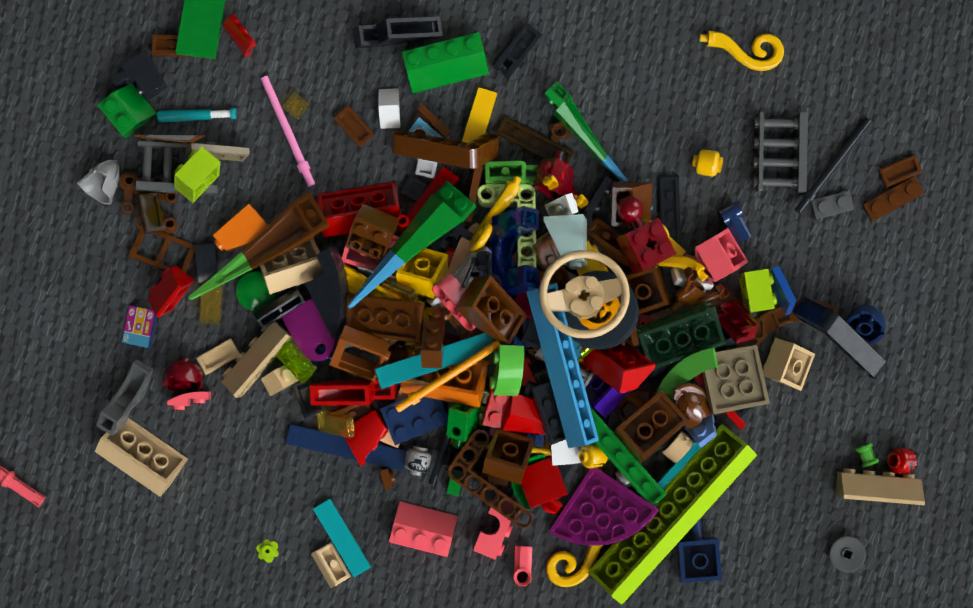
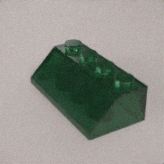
M710 301L636 327L643 355L656 364L655 369L685 359L699 351L726 344L716 309Z

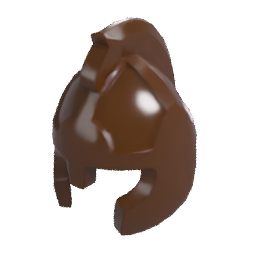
M685 383L674 389V404L684 416H688L687 419L689 421L685 424L688 429L696 427L703 418L710 415L708 397L701 387L692 383Z

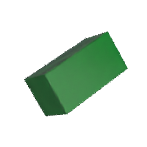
M453 469L452 474L455 478H459L462 476L463 471ZM450 478L447 494L459 496L461 485Z

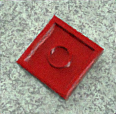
M552 457L527 466L521 484L531 509L568 495L558 465L552 466Z

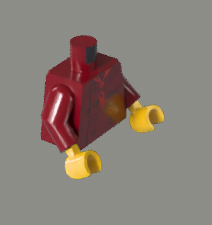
M554 151L553 158L543 159L536 168L537 174L533 187L552 200L572 193L577 207L583 208L588 204V200L584 195H579L573 186L574 170L564 162L565 152Z

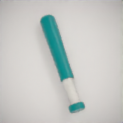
M235 107L230 108V110L216 111L203 109L161 110L157 112V120L160 123L212 120V118L224 117L237 118Z

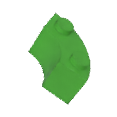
M499 345L498 349L493 353V363L496 365L494 375L490 378V389H493V395L518 396L523 376L524 346Z

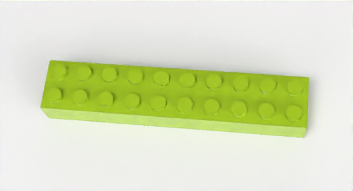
M723 424L716 430L717 436L700 448L663 489L667 495L654 505L659 509L654 518L634 535L614 543L587 572L620 604H623L757 456L743 440Z

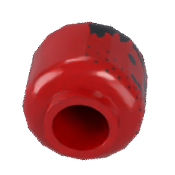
M895 448L889 453L887 463L894 473L909 474L916 469L918 458L915 451L910 448Z

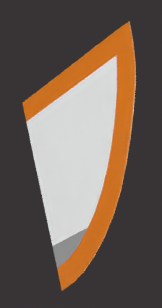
M134 135L141 138L178 142H196L204 137L200 135Z

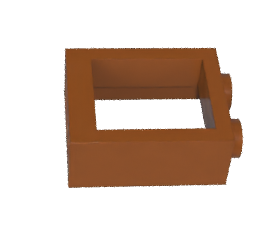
M345 325L330 366L375 382L377 378L375 369L385 366L383 362L387 363L391 351L388 350L390 342ZM346 344L379 355L377 363L375 364L344 352Z

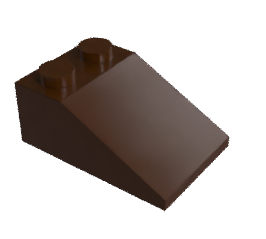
M491 275L474 277L456 306V309L468 322L503 345H510L527 316Z
M661 390L619 425L614 434L641 464L689 420Z

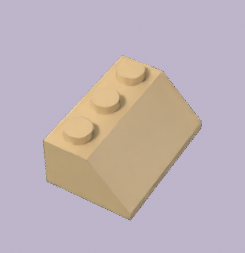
M314 238L259 266L269 294L300 285L324 274L316 257L320 252Z

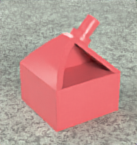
M729 228L696 246L695 256L685 254V256L700 262L705 267L704 272L708 275L707 278L714 282L748 263Z

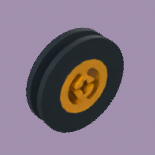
M591 271L580 275L595 277L598 281L617 278L614 273L607 271ZM629 286L630 299L627 311L615 328L606 334L594 338H572L582 346L596 350L613 348L624 342L633 332L639 315L638 302L631 287ZM582 293L578 298L582 299V301H587L589 296ZM621 296L611 300L612 304L610 306H607L606 303L602 305L603 310L600 311L602 321L612 314L607 321L598 324L592 323L588 319H579L570 312H565L568 326L577 330H592L605 325L617 313L621 303ZM598 314L593 316L594 319L599 321Z

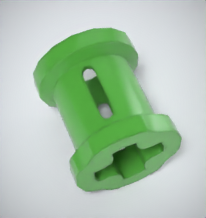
M872 443L855 448L862 460V468L879 462L871 448L873 446Z

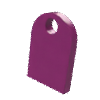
M312 298L282 316L299 352L305 358L312 361H323L333 354L337 346V337H331ZM324 344L326 346L325 352L318 355L317 347Z

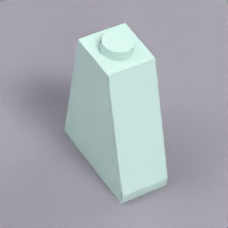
M583 214L544 217L546 227L560 256L572 251L587 250V219ZM587 258L574 259L566 262L565 265L570 269H581V266H587Z

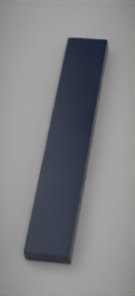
M290 424L286 444L356 460L344 436ZM378 444L375 451L371 450L365 461L402 471L406 451Z

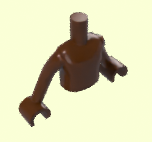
M687 267L684 270L687 281L676 292L677 300L670 305V308L675 312L684 304L691 306L704 304L716 298L725 299L730 293L727 287L718 284L715 287V293L702 297L706 290L697 281V271Z

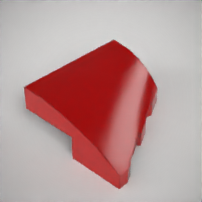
M233 13L226 19L223 27L243 56L247 58L252 54L250 50L257 45Z
M376 410L341 430L352 453L361 466L366 463L365 459L371 450L375 451L379 441L388 433L382 415Z

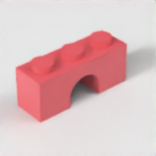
M504 502L501 509L504 513H509L512 511L513 505L511 502ZM490 507L488 513L499 519L500 526L493 533L481 530L473 551L496 560L497 555H502L505 547L502 542L504 537H509L512 526H510V520Z

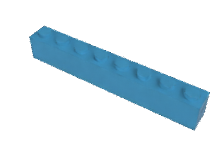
M557 283L548 285L547 294L559 291ZM539 288L528 290L526 292L568 448H574L597 442L599 439L572 338L557 330L545 317L539 301ZM552 311L560 322L568 326L565 312Z

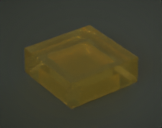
M294 92L282 108L298 120L310 104Z

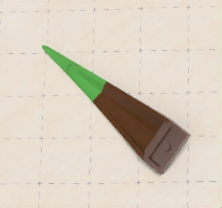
M307 192L293 201L254 241L193 292L189 299L193 300L315 238L316 234L329 227L330 224L313 195Z

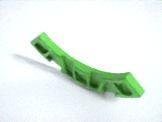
M715 347L694 353L674 366L661 382L656 395L662 390L674 403L673 393L676 387L688 383L692 378L704 371L718 368Z

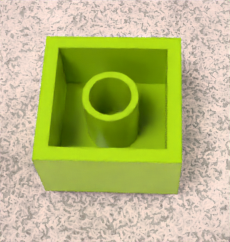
M203 147L198 151L194 150L189 155V160L184 165L180 164L174 171V188L192 203L220 176L221 162Z
M768 269L738 274L743 306L749 313L775 309L774 305L777 304L775 292L772 293L771 285L774 283L773 275L769 273Z

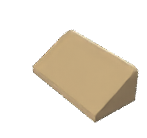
M332 542L311 553L330 588L351 577Z

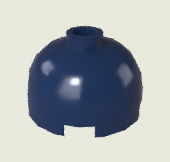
M868 304L859 305L848 313L845 321L869 344L879 342L884 336L886 329L885 317L875 306Z

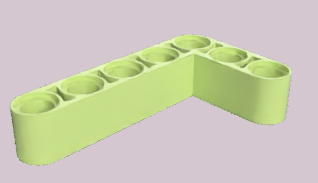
M505 184L482 185L477 193L478 203L482 207L491 208L505 187ZM519 184L518 186L521 189L507 208H517L518 279L522 283L528 284L536 276V253L532 246L536 244L535 189L528 184ZM484 193L491 194L489 199H484L481 196ZM523 193H529L531 197L529 199H524L521 197V195ZM523 212H529L531 213V217L524 218L521 214ZM523 231H529L532 235L530 237H524L521 233ZM523 250H530L532 255L526 257L521 252ZM529 269L532 271V274L525 276L522 274V270Z

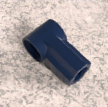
M736 202L717 211L718 216H721L723 219L722 224L729 228L738 244L752 237L742 219V211Z

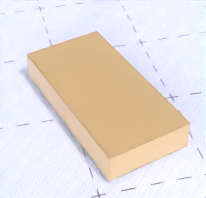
M230 338L198 356L196 359L205 375H208L236 359L240 353Z

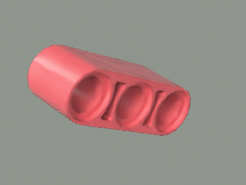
M446 275L433 286V293L463 327L472 331L476 326L468 322L456 309L466 289L461 287V283L454 276Z

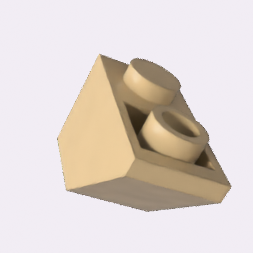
M302 357L272 371L261 378L269 395L272 396L311 375Z

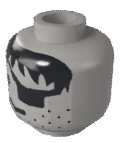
M413 446L406 451L404 467L410 470L409 474L421 476L422 472L429 471L432 455L428 452V448Z

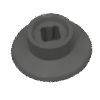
M842 537L832 545L830 559L838 570L850 573L862 567L866 559V551L858 539ZM845 550L851 552L849 558L843 557Z

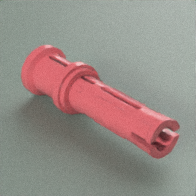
M0 465L1 486L9 487L39 508L46 497L15 477L13 471L9 472Z

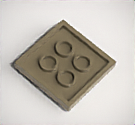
M757 345L716 352L718 368L702 372L711 415L770 404Z

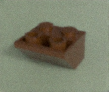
M612 181L611 226L631 227L629 222L623 221L617 214L619 201L628 196L635 197L641 202L643 212L640 218L642 222L651 221L652 182Z
M362 204L354 218L346 247L382 261L388 252L400 219Z

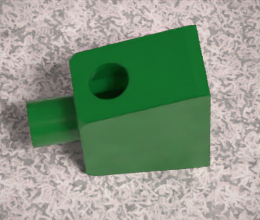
M458 403L449 408L446 435L454 439L453 447L462 449L465 442L476 431L482 403L480 408Z

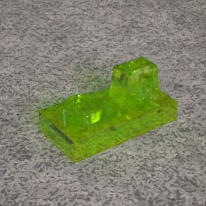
M291 340L287 341L276 354V357L302 384L306 383L317 369Z

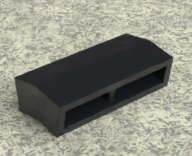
M293 286L253 310L252 314L263 329L305 301L297 288Z

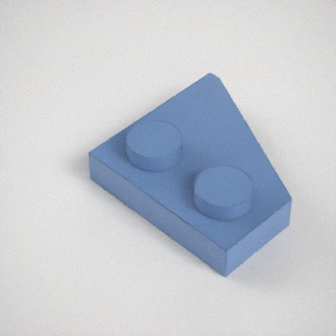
M711 413L708 417L703 418L696 427L688 429L686 425L683 426L701 448L717 436L714 426V415H711Z

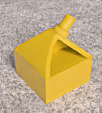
M427 248L423 249L397 270V288L414 293L415 298L430 297L434 299L435 294L432 288L447 274L448 254Z

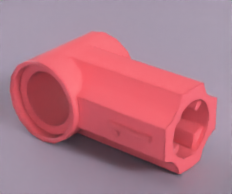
M515 546L513 579L517 585L523 587L527 586L532 579V547ZM521 571L528 574V578L524 582L517 580V574Z

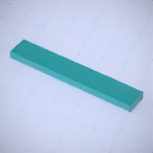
M483 333L444 346L442 368H422L421 354L377 368L375 371L380 387L383 389L462 363L493 343L494 339L488 334Z

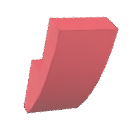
M211 391L179 395L168 400L167 405H173V409L185 410V406H190L191 399H193V403H205V400H210Z

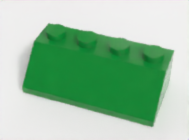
M479 32L402 52L413 94L489 74Z

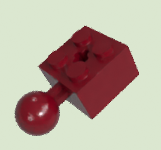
M628 196L619 201L617 214L623 221L629 222L633 230L618 237L617 240L633 273L636 274L676 255V252L660 218L644 225L640 218L643 212L641 202L635 197Z

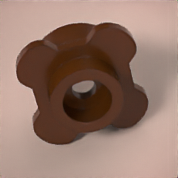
M561 122L549 125L552 141L558 142L560 139L568 140L570 138L568 129Z

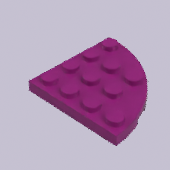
M590 468L549 532L556 537L578 545H609L629 538L640 531L654 518L659 509L600 469Z

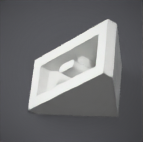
M399 88L379 89L378 106L381 129L400 128Z

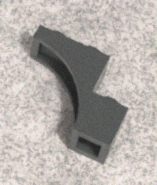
M135 360L122 386L109 404L101 411L96 426L112 436L123 428L127 423L131 409L144 399L154 369L139 360Z

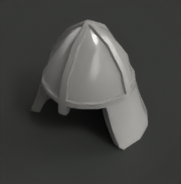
M106 160L91 168L90 172L78 181L77 184L90 197L103 204L110 205L118 187L119 164L116 160Z

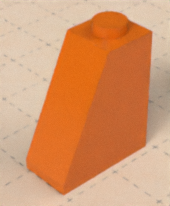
M248 204L213 235L216 239L214 243L221 251L223 249L232 251L242 248L254 241L269 225Z

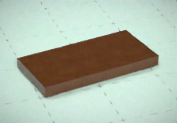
M347 294L346 326L378 338L415 343L422 342L425 302L366 295L354 307L349 308L348 304L356 294Z

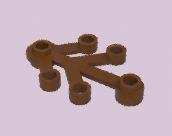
M125 172L119 178V185L124 190V203L121 206V210L125 215H130L134 211L133 204L131 203L133 192L136 196L141 193H151L136 191V181H141V178H138L133 172ZM156 176L153 178V182L156 180L161 181L162 178ZM130 178L133 180V182L131 184H127L125 180ZM158 193L160 201L169 204L177 201L176 193ZM173 194L175 199L169 200L167 198L168 195ZM138 204V215L135 219V226L138 229H143V226H139L137 224L139 220H142ZM129 205L131 210L125 211L124 207ZM162 211L165 225L164 232L167 234L175 233L178 228L177 220L173 217H168ZM170 221L174 225L172 227H167L166 223Z

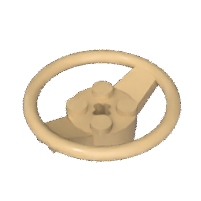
M591 250L572 251L557 258L546 269L539 286V301L545 317L557 330L571 337L594 338L606 334L620 323L629 305V284L622 269L608 256ZM589 258L600 261L608 266L617 276L615 279L598 281L595 277L578 276L569 281L565 289L547 294L548 284L554 272L564 263L574 259ZM582 293L589 296L587 297V301H582V299H579L578 297H580ZM621 296V303L615 316L605 325L592 330H577L568 327L560 322L552 312H570L579 319H588L595 316L603 304Z

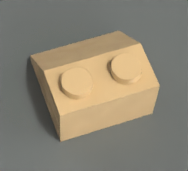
M775 338L767 361L763 366V374L771 380L801 391L815 354L794 343Z

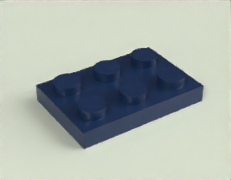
M407 397L379 408L394 445H398L448 423V415L441 400L422 397L420 402L408 406L401 412L396 410L395 405Z

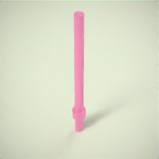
M264 76L261 78V82L298 163L299 173L303 174L307 186L310 187L315 182L309 171L311 169L309 163L305 161L268 76Z

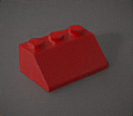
M625 342V346L619 344L604 350L587 348L584 362L588 369L619 393H626L627 391L637 389L656 366L655 363L627 342Z

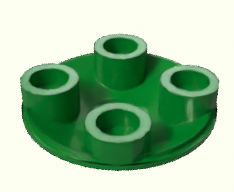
M258 271L245 274L239 280L236 287V296L239 303L251 311L271 300L276 295V292L269 294L263 275Z

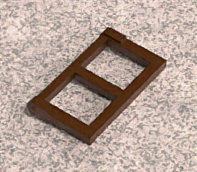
M144 229L139 230L128 257L165 271L170 267L161 263L172 241L190 249L181 268L187 274L195 255V245L164 232L152 233L165 239L157 260L153 261L137 254L145 236Z

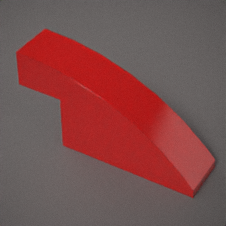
M378 377L375 382L365 378H354L317 383L309 386L311 405H370L375 399H395L398 395V384L381 389Z

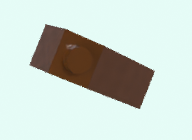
M596 218L588 227L587 236L618 265L633 274L617 240L622 234L599 218Z

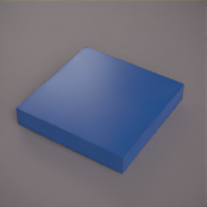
M777 266L771 270L774 281L771 288L775 292L776 298L786 316L792 313L797 300L781 268Z

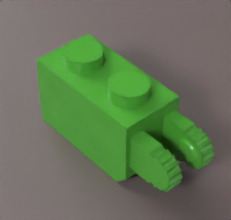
M523 161L487 162L485 164L486 184H506L507 180L512 181L514 176L522 179L519 184L533 185L535 177H526V174L536 173V168L539 165H526V162Z

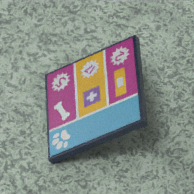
M128 305L122 344L151 350L157 316L153 309Z

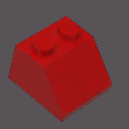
M178 266L167 268L160 276L163 279L159 284L155 283L149 291L151 294L147 300L158 318L172 311L195 281Z

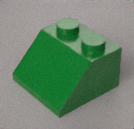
M132 84L112 92L97 105L126 139L157 115L143 96L140 97L135 86Z

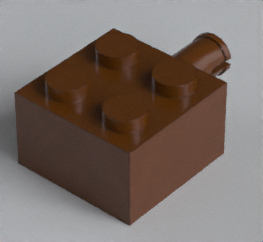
M659 266L626 276L628 284L636 296L639 314L672 304Z
M496 428L482 472L521 485L535 440L522 436L523 432H509Z

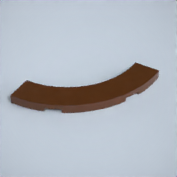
M801 301L796 302L792 313L786 316L781 306H777L775 309L768 310L755 319L759 323L755 338L738 343L736 348L753 345L758 347L772 331L786 324L801 321L793 314ZM816 302L832 310L836 314L838 313V307L822 302Z

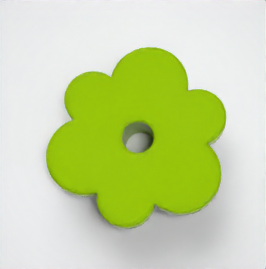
M266 539L256 547L257 552H259V559H264L268 563L272 562L274 557L279 555L277 551L278 544L274 541L270 542Z

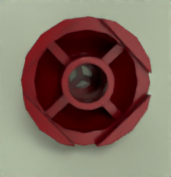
M179 358V361H174L166 367L162 386L168 385L167 389L175 392H187L185 389L196 388L195 392L202 389L203 373L200 367L191 362L190 359Z

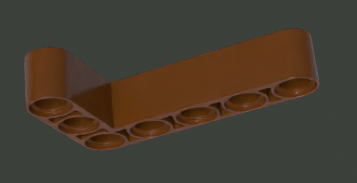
M409 131L392 132V153L464 168H478L498 157L499 136L496 134H483L470 142H462Z
M476 430L448 469L449 477L518 527L528 528L533 522L531 513L471 471L490 444L489 434L484 430ZM479 434L486 436V442L482 445L477 444L475 441L476 436ZM468 450L475 453L472 461L464 459V454ZM455 467L463 469V474L459 478H455L452 474ZM473 478L478 479L480 482L477 489L469 488V481ZM488 490H493L496 493V498L493 501H487L485 498V493ZM504 502L512 503L513 509L511 512L504 513L501 506ZM522 513L529 516V522L525 525H521L518 522V516Z

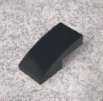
M214 242L195 244L199 286H202L218 273V258Z

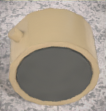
M680 430L667 443L662 453L675 464L690 450L694 440Z

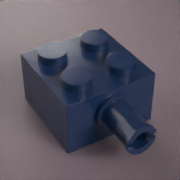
M699 519L690 529L691 537L680 540L676 545L678 573L681 583L722 580L719 539L716 537H703L702 519Z

